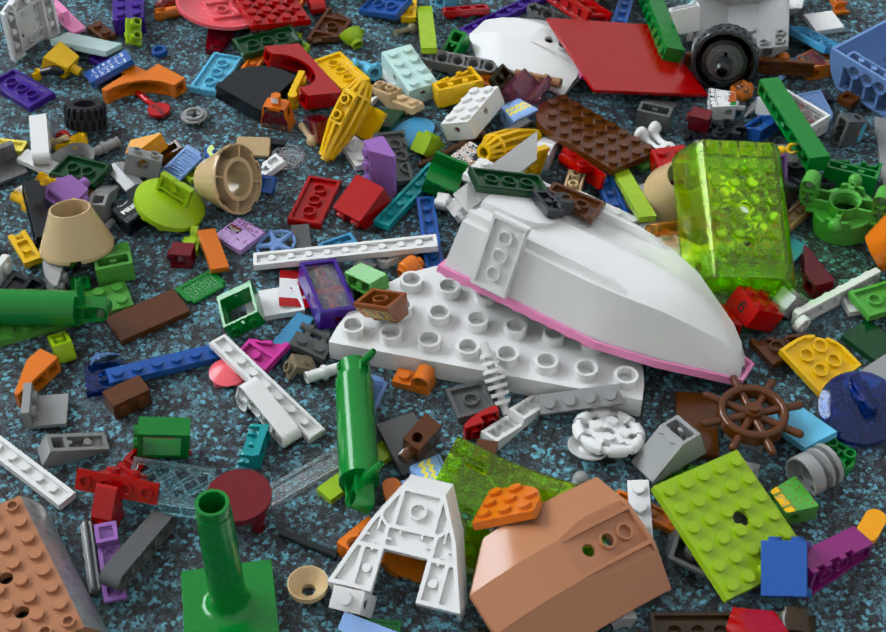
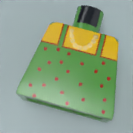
M796 476L769 492L770 498L789 525L816 518L819 505Z

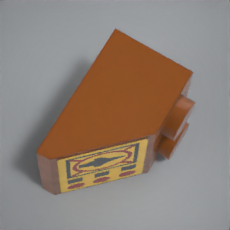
M372 288L353 303V307L364 317L398 323L408 315L407 293Z

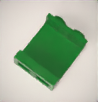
M436 150L421 190L437 196L438 192L448 193L452 198H455L453 194L460 189L462 175L468 163Z

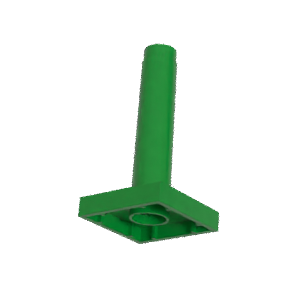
M219 489L203 491L195 499L194 505L204 568L181 571L184 632H279L271 559L241 563L233 511L228 495Z

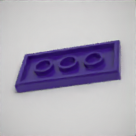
M12 69L0 76V94L29 112L56 98L55 92L16 69Z

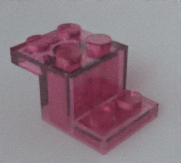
M524 68L513 76L500 92L504 100L508 99L511 102L515 99H521L532 105L534 100L537 102L543 97L542 93L549 89V83L553 79L547 75L537 82Z

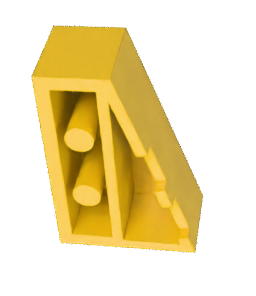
M469 66L462 73L458 71L451 78L447 76L432 83L433 101L438 108H446L450 105L458 104L468 93L469 89L473 87L484 88V80L472 66Z

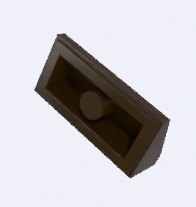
M502 63L488 80L491 87L498 86L501 91L513 74Z

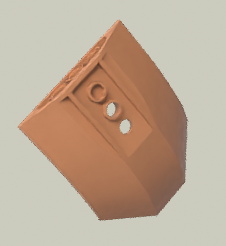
M595 477L544 502L536 519L503 525L484 537L481 542L469 597L490 632H597L623 615L670 591L671 586L655 540L630 503L598 477ZM602 537L608 538L611 546L605 545L602 542ZM583 546L591 547L594 555L591 557L586 556L582 550Z

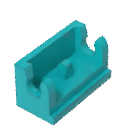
M252 423L249 425V429H256L258 432L248 431L243 450L239 454L238 466L261 469L271 438L270 427L266 423L265 425Z

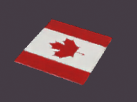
M280 269L279 306L302 307L291 285L299 284L304 308H310L298 281L299 271Z

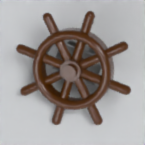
M731 375L730 382L733 388L727 390L721 397L708 391L702 394L704 399L716 403L718 406L716 417L704 419L701 425L704 428L719 425L724 432L723 438L731 441L729 444L730 451H735L739 445H742L761 454L764 448H766L770 456H775L777 450L773 442L780 439L784 433L797 438L804 436L802 430L788 425L789 412L802 409L803 403L797 401L786 404L777 393L772 391L776 384L774 379H769L764 387L751 384L741 385L738 377ZM740 399V401L742 402L743 406L740 405V404L735 403L734 401ZM766 403L771 407L763 408L762 406ZM726 408L732 410L733 413L727 415ZM777 414L779 421L769 417V415Z

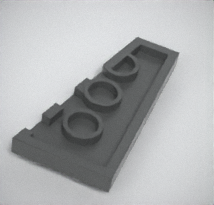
M405 130L373 133L372 138L384 136L396 155L397 186L407 185L413 179L411 163H409Z

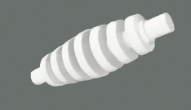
M488 342L481 343L483 353L480 355V360L485 359L486 361L481 366L482 368L488 367V370L483 372V376L490 374L491 377L485 379L484 382L485 384L493 383V386L487 387L488 391L495 390V394L490 396L492 399H498V401L494 402L495 405L500 407L502 415H507L509 409L508 402H511L510 397L505 398V395L509 394V389L503 391L502 387L507 386L508 383L507 381L500 382V379L506 378V374L498 375V371L504 369L502 366H495L496 363L500 362L499 358L493 359V356L497 355L496 352L490 350Z

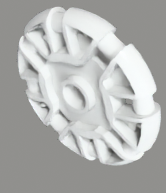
M610 408L585 410L575 417L572 425V433L577 442L582 443V447L597 455H608L609 458H625L629 454L634 455L642 449L646 440L645 430L639 422H635V418L619 410L618 412L610 411Z

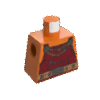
M812 49L797 57V59L815 61L813 77H804L806 80L811 81L831 77L830 60L820 51Z
M274 92L263 104L261 127L291 132L296 123L291 102L281 99V94Z

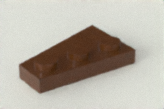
M553 182L548 188L552 195H554V192L567 193L568 195L565 199L574 201L571 213L590 225L593 224L605 209L606 202L557 182Z
M810 334L786 335L785 338L781 339L767 337L763 341L750 339L748 345L773 370L787 364L777 354L781 348L796 338Z

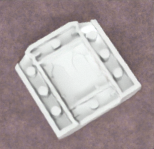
M9 0L0 12L10 59L13 62H17L27 55L26 50L45 38L51 40L61 34L54 0Z

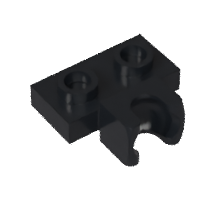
M723 119L709 135V139L711 138V141L727 142L729 140V142H741L740 138L745 139L747 137V127L740 125L737 121Z
M532 190L530 198L536 206H538L545 217L550 219L569 216L574 206V201L565 199L568 195L567 193L554 192V195H552L549 190Z

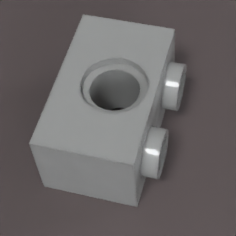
M129 146L123 172L150 179L158 178L163 154L157 151H146L140 147Z

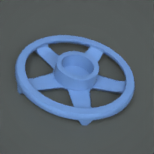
M269 230V233L265 234L258 241L256 250L260 252V249L270 248V251L294 249L296 245L295 235L292 231ZM284 233L286 235L277 238L275 234ZM270 236L271 241L262 244V242ZM290 237L293 239L292 247L284 244V241Z

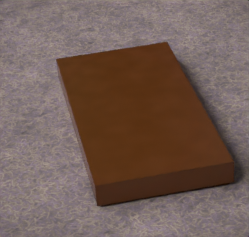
M171 289L108 316L105 323L119 343L124 345L190 316L191 311L175 290Z
M676 391L675 416L679 415L697 430L703 440L706 453L697 459L714 460L719 458L718 425L707 428L701 425L704 419L716 417L717 404L702 397L703 393Z

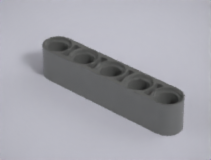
M153 510L103 567L99 575V584L120 592L123 591L173 532L176 525V517Z

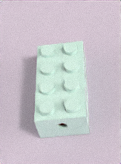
M411 44L381 52L382 69L395 86L402 88L404 95L421 102L433 99L432 83L437 80Z

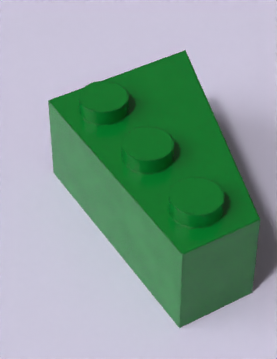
M830 159L827 170L823 172V176L833 181L835 188H839L841 183H848L850 175L857 173L863 180L860 186L865 188V193L868 196L873 197L883 163L871 166L867 165V162L850 164V160Z

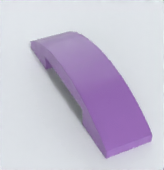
M116 520L94 524L100 572L121 548ZM102 585L104 604L127 600L126 588L120 592Z

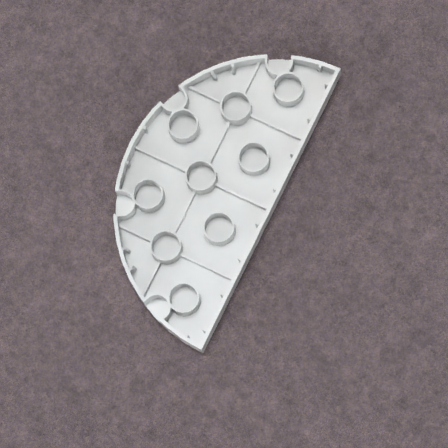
M438 266L418 271H407L399 278L389 282L387 290L407 293L408 315L401 322L391 323L388 320H373V318L364 317L358 310H354L345 315L329 340L331 359L341 360L349 355L364 356L374 348L376 354L369 361L370 366L395 371L398 368L416 371L420 364H428L434 368L437 379L463 384L491 378L490 374L483 376V372L487 371L488 367L482 368L481 364L486 361L485 359L480 360V355L483 353L480 344L488 342L490 350L492 352L495 351L497 354L493 356V359L499 358L500 361L495 366H502L504 369L498 371V375L506 374V378L500 379L501 383L506 381L508 383L507 386L502 387L503 391L509 389L511 393L527 396L535 394L538 396L539 394L619 383L623 405L604 408H610V411L618 412L619 410L628 415L640 417L644 391V373L641 363L585 347L580 342L567 338L562 333L549 329L546 325L533 321L520 312H515L503 304L496 303L485 295L478 294L477 291L469 287L462 286L451 278L444 277L443 274L436 271ZM490 382L486 383L485 385L486 387L493 386V383Z

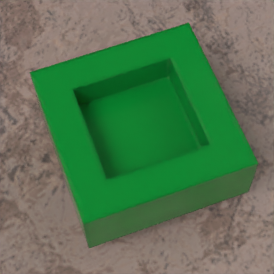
M89 275L70 278L71 290H75L74 280L76 278L81 279L83 291L91 290Z

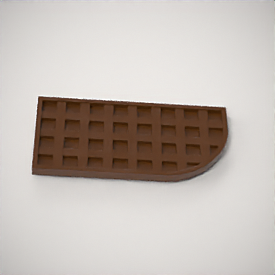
M559 95L544 101L538 106L539 110L535 115L536 126L545 136L577 153L580 157L611 176L650 160L651 149H656L639 137L630 134L627 130L618 127L615 123L606 120L603 116L592 112L591 109L580 105L579 102L568 98L567 95Z

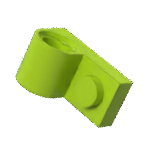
M66 330L46 336L53 355L58 357L60 365L77 359L72 340Z

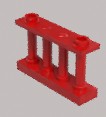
M546 0L575 20L594 19L596 21L610 22L613 14L594 0Z

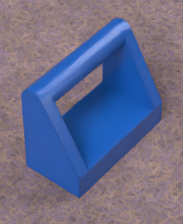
M758 115L745 124L747 127L746 138L753 143H761L779 131V127L771 115ZM761 123V125H759L758 127H753L756 124Z

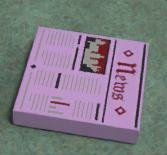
M238 217L217 233L220 243L239 255H242L258 243L266 234L265 231L241 217Z

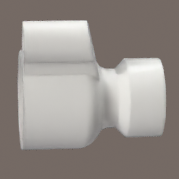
M438 192L434 200L435 208L448 211L446 206L453 202L455 198H452L448 193Z

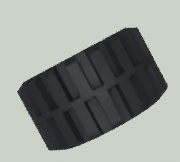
M81 98L71 100L63 105L65 127L70 130L90 132L107 126L106 103L103 101Z

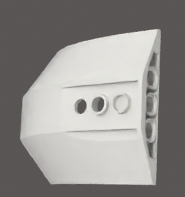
M527 18L484 20L468 36L474 56L493 60L496 63V68L503 63L511 73H514L515 69L562 78L563 83L560 89L552 86H542L558 96L566 95L580 81L579 70L566 50L562 48V44L547 21ZM549 39H550V40H552L553 42H552V43H548V42H546L545 40H549Z

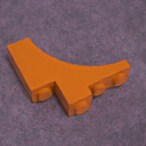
M160 64L147 71L133 65L122 71L121 77L101 89L103 100L107 104L135 95L137 90H140L143 94H163L175 99L187 92L185 77Z

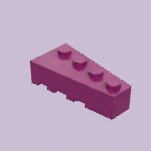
M855 526L842 530L840 533L813 545L812 548H808V588L812 589V595L870 556L874 543Z

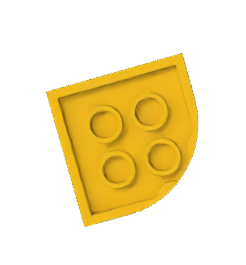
M805 335L796 338L777 353L818 397L858 370L862 365L837 341L828 337L826 339L815 337V335Z

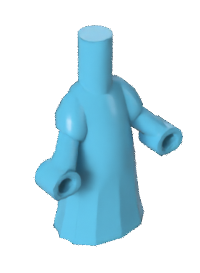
M357 58L352 59L353 65L363 71L370 78V81H377L383 75V71L380 68L381 63L375 62L371 64Z

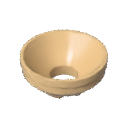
M316 566L297 568L288 577L287 588L290 596L302 604H312L320 601L328 591L327 574ZM309 587L315 590V593L310 596L302 593L305 588Z

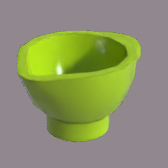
M352 26L343 31L339 38L346 45L351 46L352 49H359L363 45L362 39L365 31L359 26Z

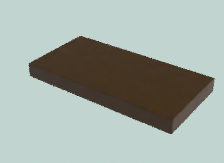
M649 612L650 632H727L726 625L731 612Z

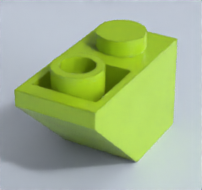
M418 130L410 149L429 157L435 154L436 150L440 151L445 147L446 143L440 141L441 137L427 130L424 133Z

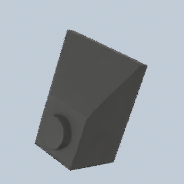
M674 529L670 534L665 549L667 560L708 579L677 530Z

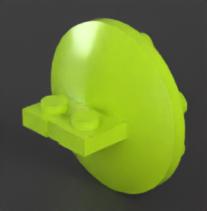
M165 170L160 174L159 178H152L142 182L134 194V206L141 219L153 225L159 231L189 232L192 225H200L205 215L204 202L195 189L179 181Z

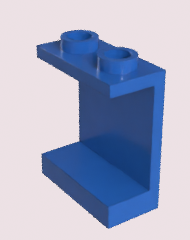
M770 536L768 540H761V596L767 598L812 599V589L808 588V548H812V543L805 541V537H791V541L782 540V537Z

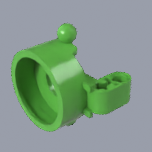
M808 170L800 184L799 202L806 206L805 211L812 212V229L820 239L833 245L851 246L865 241V235L886 214V185L878 187L872 200L865 193V188L860 186L863 180L857 173L850 175L848 183H841L839 188L825 190L820 188L821 174L816 170ZM846 207L851 208V209H849V210L839 209V208H846Z

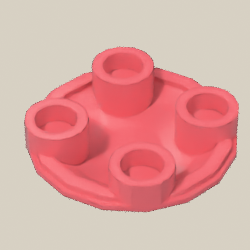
M222 359L216 361L210 367L209 377L216 388L238 387L245 382Z

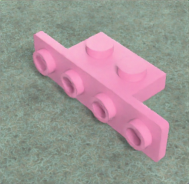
M54 0L58 21L70 33L80 34L86 31V27L58 0Z

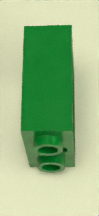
M251 281L216 296L223 328L231 339L266 324L259 292ZM253 301L255 311L232 321L230 311Z
M139 416L138 425H134L133 449H137V457L188 459L191 418ZM160 438H181V439H160Z

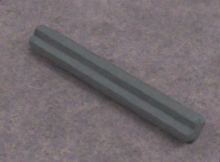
M84 520L80 524L87 587L89 594L96 596L102 591V587L99 584L100 572L94 528L91 521Z

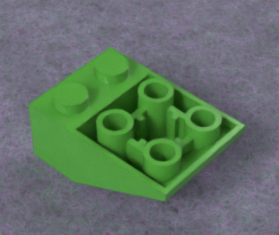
M128 241L114 244V248L110 253L94 261L99 287L124 280L136 279Z

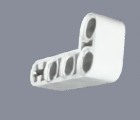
M47 113L29 115L34 166L51 164L50 138H52Z
M253 377L237 387L235 400L238 407L243 412L250 409L263 425L265 423L269 424L271 436L282 448H286L302 437L299 427L257 377Z

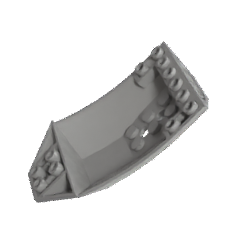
M695 0L700 5V30L694 32L692 51L699 36L705 30L722 23L739 25L751 33L759 47L760 57H774L789 48V0Z

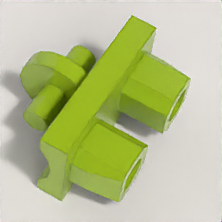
M141 18L125 19V45H134L139 48L142 46Z

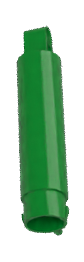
M80 278L74 280L75 290L0 289V325L79 327L82 321H105L113 304L107 297L85 296Z
M374 348L364 356L349 355L339 360L337 364V378L335 380L339 486L345 492L346 507L368 515L374 507V490L379 485V471L384 466L383 461H378L374 385L369 363L376 354Z

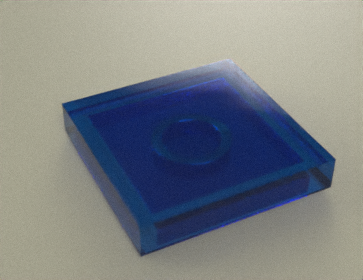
M124 358L93 363V365H84L87 398L102 396V391L110 388L105 369L125 365Z

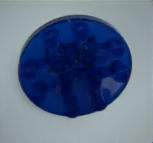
M851 371L837 375L824 386L818 400V415L820 420L837 431V440L857 447L874 446L886 441L885 379L869 372Z

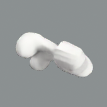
M653 121L648 126V129L641 126L634 133V136L651 144L656 149L676 146L673 142L665 141L660 136L662 127L658 121Z

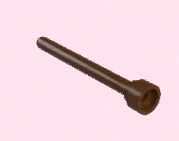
M483 129L476 139L462 140L440 152L449 155L459 150L469 141L481 143L487 132ZM434 154L419 161L418 167L422 168L428 162H431Z

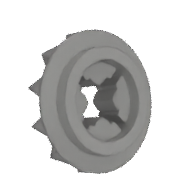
M191 107L181 113V120L186 125H200V123H205V120L208 119L206 110L199 107Z

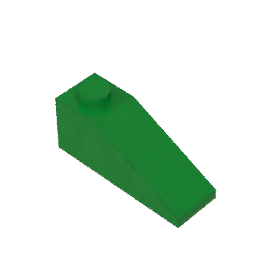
M453 28L442 50L465 55L471 43L468 34Z

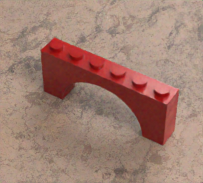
M299 43L265 46L263 61L267 66L286 69L298 73L299 70L305 71L310 85L300 87L298 102L305 110L335 106L342 91Z

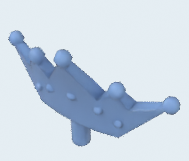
M95 352V355L92 356L90 365H93L95 361L100 360L105 356H121V354L114 352Z

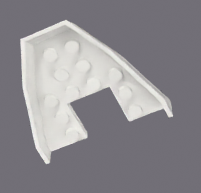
M538 131L486 169L524 172L537 160ZM470 180L453 194L455 200L447 205L446 208L455 220L461 223L466 218L469 210H477L481 206L482 201L491 194L476 192Z
M411 474L370 519L327 582L331 589H333L334 585H339L372 594L384 552L427 561L415 602L416 606L456 615L457 620L462 621L468 602L464 530L454 484Z

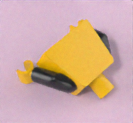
M59 41L43 57L41 69L35 68L34 73L31 75L34 81H39L43 76L47 75L59 76L65 79L71 73L79 77L83 72V68L78 66L79 56L72 47L68 48Z

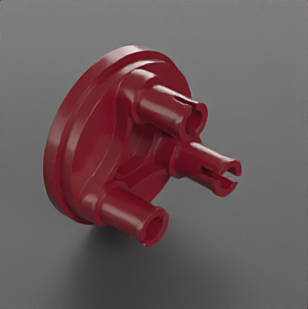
M237 469L225 472L211 482L207 490L219 489L228 495L235 526L252 524V530L256 534H261L264 532L263 530H266L265 518L272 501V490L264 476L252 470Z

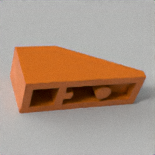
M39 348L26 360L14 392L19 408H21L24 383L32 382L34 390L39 392L61 372L57 356Z

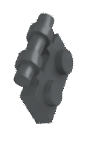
M302 322L299 329L305 331V333L296 331L289 342L290 350L301 355L310 356L314 361L323 364L329 355V345L327 342H329L332 336L331 332H324L315 328L316 326L311 323L306 324ZM314 335L321 338V340L319 341L311 336Z

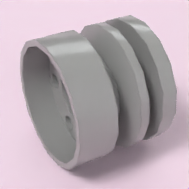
M816 444L805 452H801L787 460L786 474L788 479L796 476L814 498L825 490L840 484L844 478V468L840 458L831 447L825 444Z

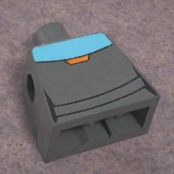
M839 113L829 141L838 149L859 143L864 132L870 130V123L858 113Z

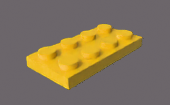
M341 51L314 60L341 91L357 77L371 84L370 78L357 66L353 65V62Z

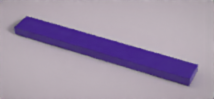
M518 0L458 30L466 32L469 36L484 20L516 18L526 13L529 3L534 2L543 5L547 1Z

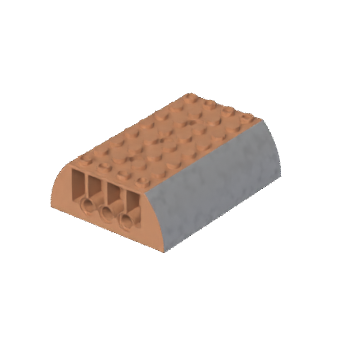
M17 496L1 503L0 632H108L47 510L40 503L24 496ZM6 578H13L10 583H1ZM21 612H29L26 617L17 618Z

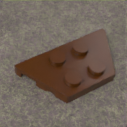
M327 7L307 37V43L317 44L342 41L339 35L351 27L352 19L343 16L339 12L335 14L332 12V8Z

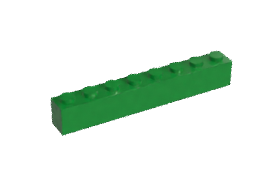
M638 0L661 59L680 63L685 50L665 1Z
M779 77L760 79L757 93L787 142L798 144L792 146V150L799 151L796 153V156L805 171L827 170L830 154L826 151L816 132L813 131L803 112L800 111L797 103L787 91L785 84L782 83Z

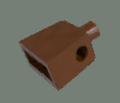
M425 413L404 436L402 451L397 455L400 461L404 464H407L411 459L420 462L440 442L442 425Z

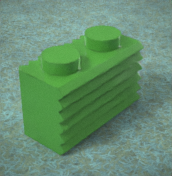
M360 262L356 266L351 267V269H348V271H345L348 287L363 293V295L372 288L383 290L389 288L388 274L374 269L372 266H367Z

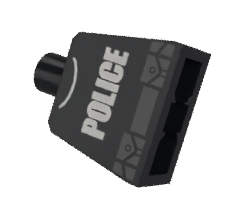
M132 197L123 202L116 200L112 203L111 209L113 219L116 221L115 224L127 236L131 237L149 225L148 222L141 219V216L136 211Z

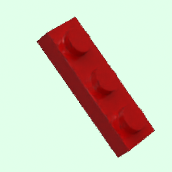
M487 4L442 7V14L447 19H455V17L459 16L469 18L472 15L483 17L485 14H489V7Z

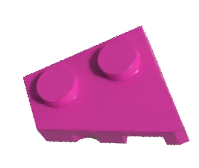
M249 338L241 349L268 373L291 349V346L288 342L275 344L270 340L259 341L258 339Z

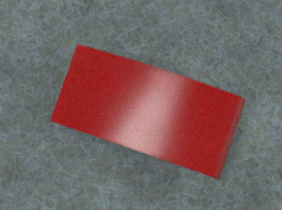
M496 405L480 411L464 424L463 439L465 442L479 438L482 430L499 420V409Z

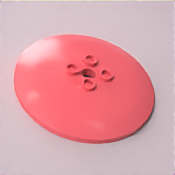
M232 0L175 1L178 12L184 18L199 26L229 31L249 28Z

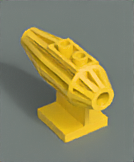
M357 77L343 89L326 124L318 153L321 155L320 159L328 163L330 160L334 161L354 135L368 140L372 139L373 133L379 132L388 114L371 105L372 84Z
M506 128L485 134L477 148V156L494 163L536 131H538L537 142L543 137L538 129ZM545 144L537 146V160L524 172L540 175L550 147Z

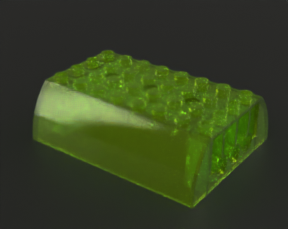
M702 139L680 150L672 159L680 256L701 275L714 295H732L738 285L750 286L757 290L763 289L769 294V297H775L783 286L789 290L794 288L797 291L781 155L778 146L774 142ZM740 207H746L749 213H744ZM744 241H750L753 247H747Z

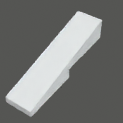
M532 394L509 408L507 416L482 430L479 439L498 441V450L501 449L540 415L538 396Z

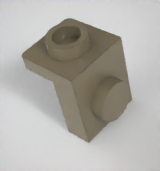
M291 353L283 366L287 380L290 381L293 380L296 373L304 374L305 371L317 369L312 357Z

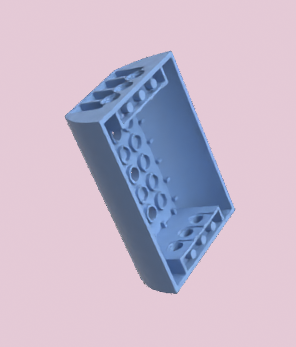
M886 20L832 47L830 51V69L837 89L843 93L848 90L861 97V104L886 118Z

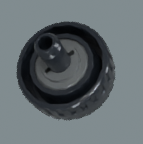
M731 23L714 25L705 30L699 36L692 51L691 67L694 76L706 89L713 88L730 91V86L719 88L712 84L709 79L719 84H730L740 80H746L748 83L751 82L759 65V47L753 35L745 28Z

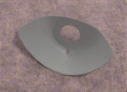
M72 143L57 150L51 157L53 161L58 163L67 154L80 157L83 155L84 158L94 160L95 152L86 143Z

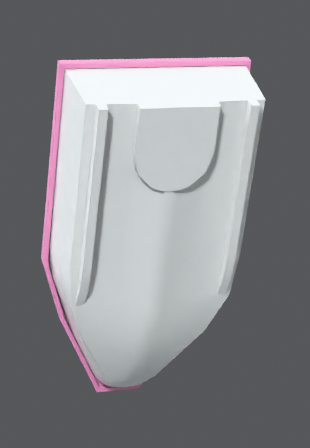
M544 182L546 188L548 189L551 185ZM491 194L482 201L481 206L477 210L471 209L468 211L466 218L460 225L447 258L438 264L436 270L443 274L444 277L451 278L462 286L469 287L477 291L478 294L485 295L496 303L503 304L515 312H520L528 316L529 319L538 321L546 325L547 328L556 330L565 337L580 342L585 347L647 366L732 385L730 376L736 375L742 385L755 365L745 356L742 342L734 323L701 275L678 253L665 245L655 235L606 210H603L593 224L590 225L573 213L563 218H547L531 198ZM495 211L532 227L508 297L505 299L470 282L493 212Z

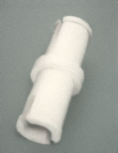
M338 362L327 366L323 364L317 369L305 371L303 374L305 382L310 384L321 379L328 380L329 377L337 375Z

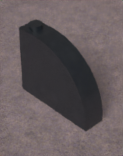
M245 67L232 72L223 81L217 83L215 98L260 122L262 107L267 98L271 97L272 93L278 92L281 94V99H283L288 94L296 76L275 67Z
M39 180L22 181V196L36 248H40L48 211L54 204L45 198L46 185L41 186Z

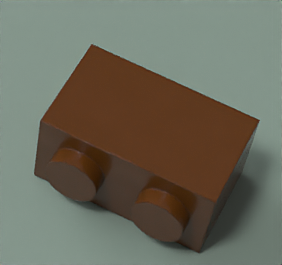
M140 375L102 391L105 405L116 420L153 403L150 389Z

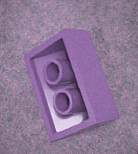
M384 136L364 140V148H362L364 162H362L365 175L363 177L384 187L389 197L395 198L397 196L396 155Z

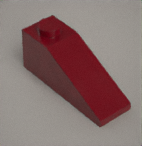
M320 114L303 117L307 128L315 136L316 142L321 145L328 118Z

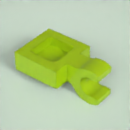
M192 225L190 236H184L182 242L195 243L196 255L198 256L201 249L197 236L199 226Z

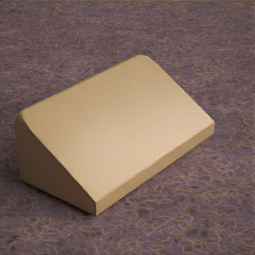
M237 137L236 143L250 148L253 152V157L269 158L271 151V139L269 137Z

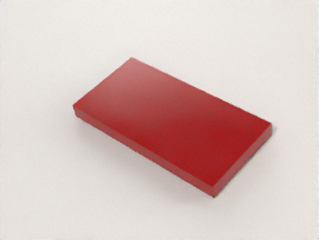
M309 175L287 218V224H309V228L321 230L342 187V181Z

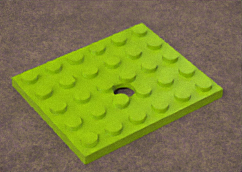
M738 450L663 481L651 488L654 497L724 603L761 586V540H768L770 536L782 537V540L791 541V537H797ZM735 512H740L746 516L748 521L746 526L741 523H735L733 520Z

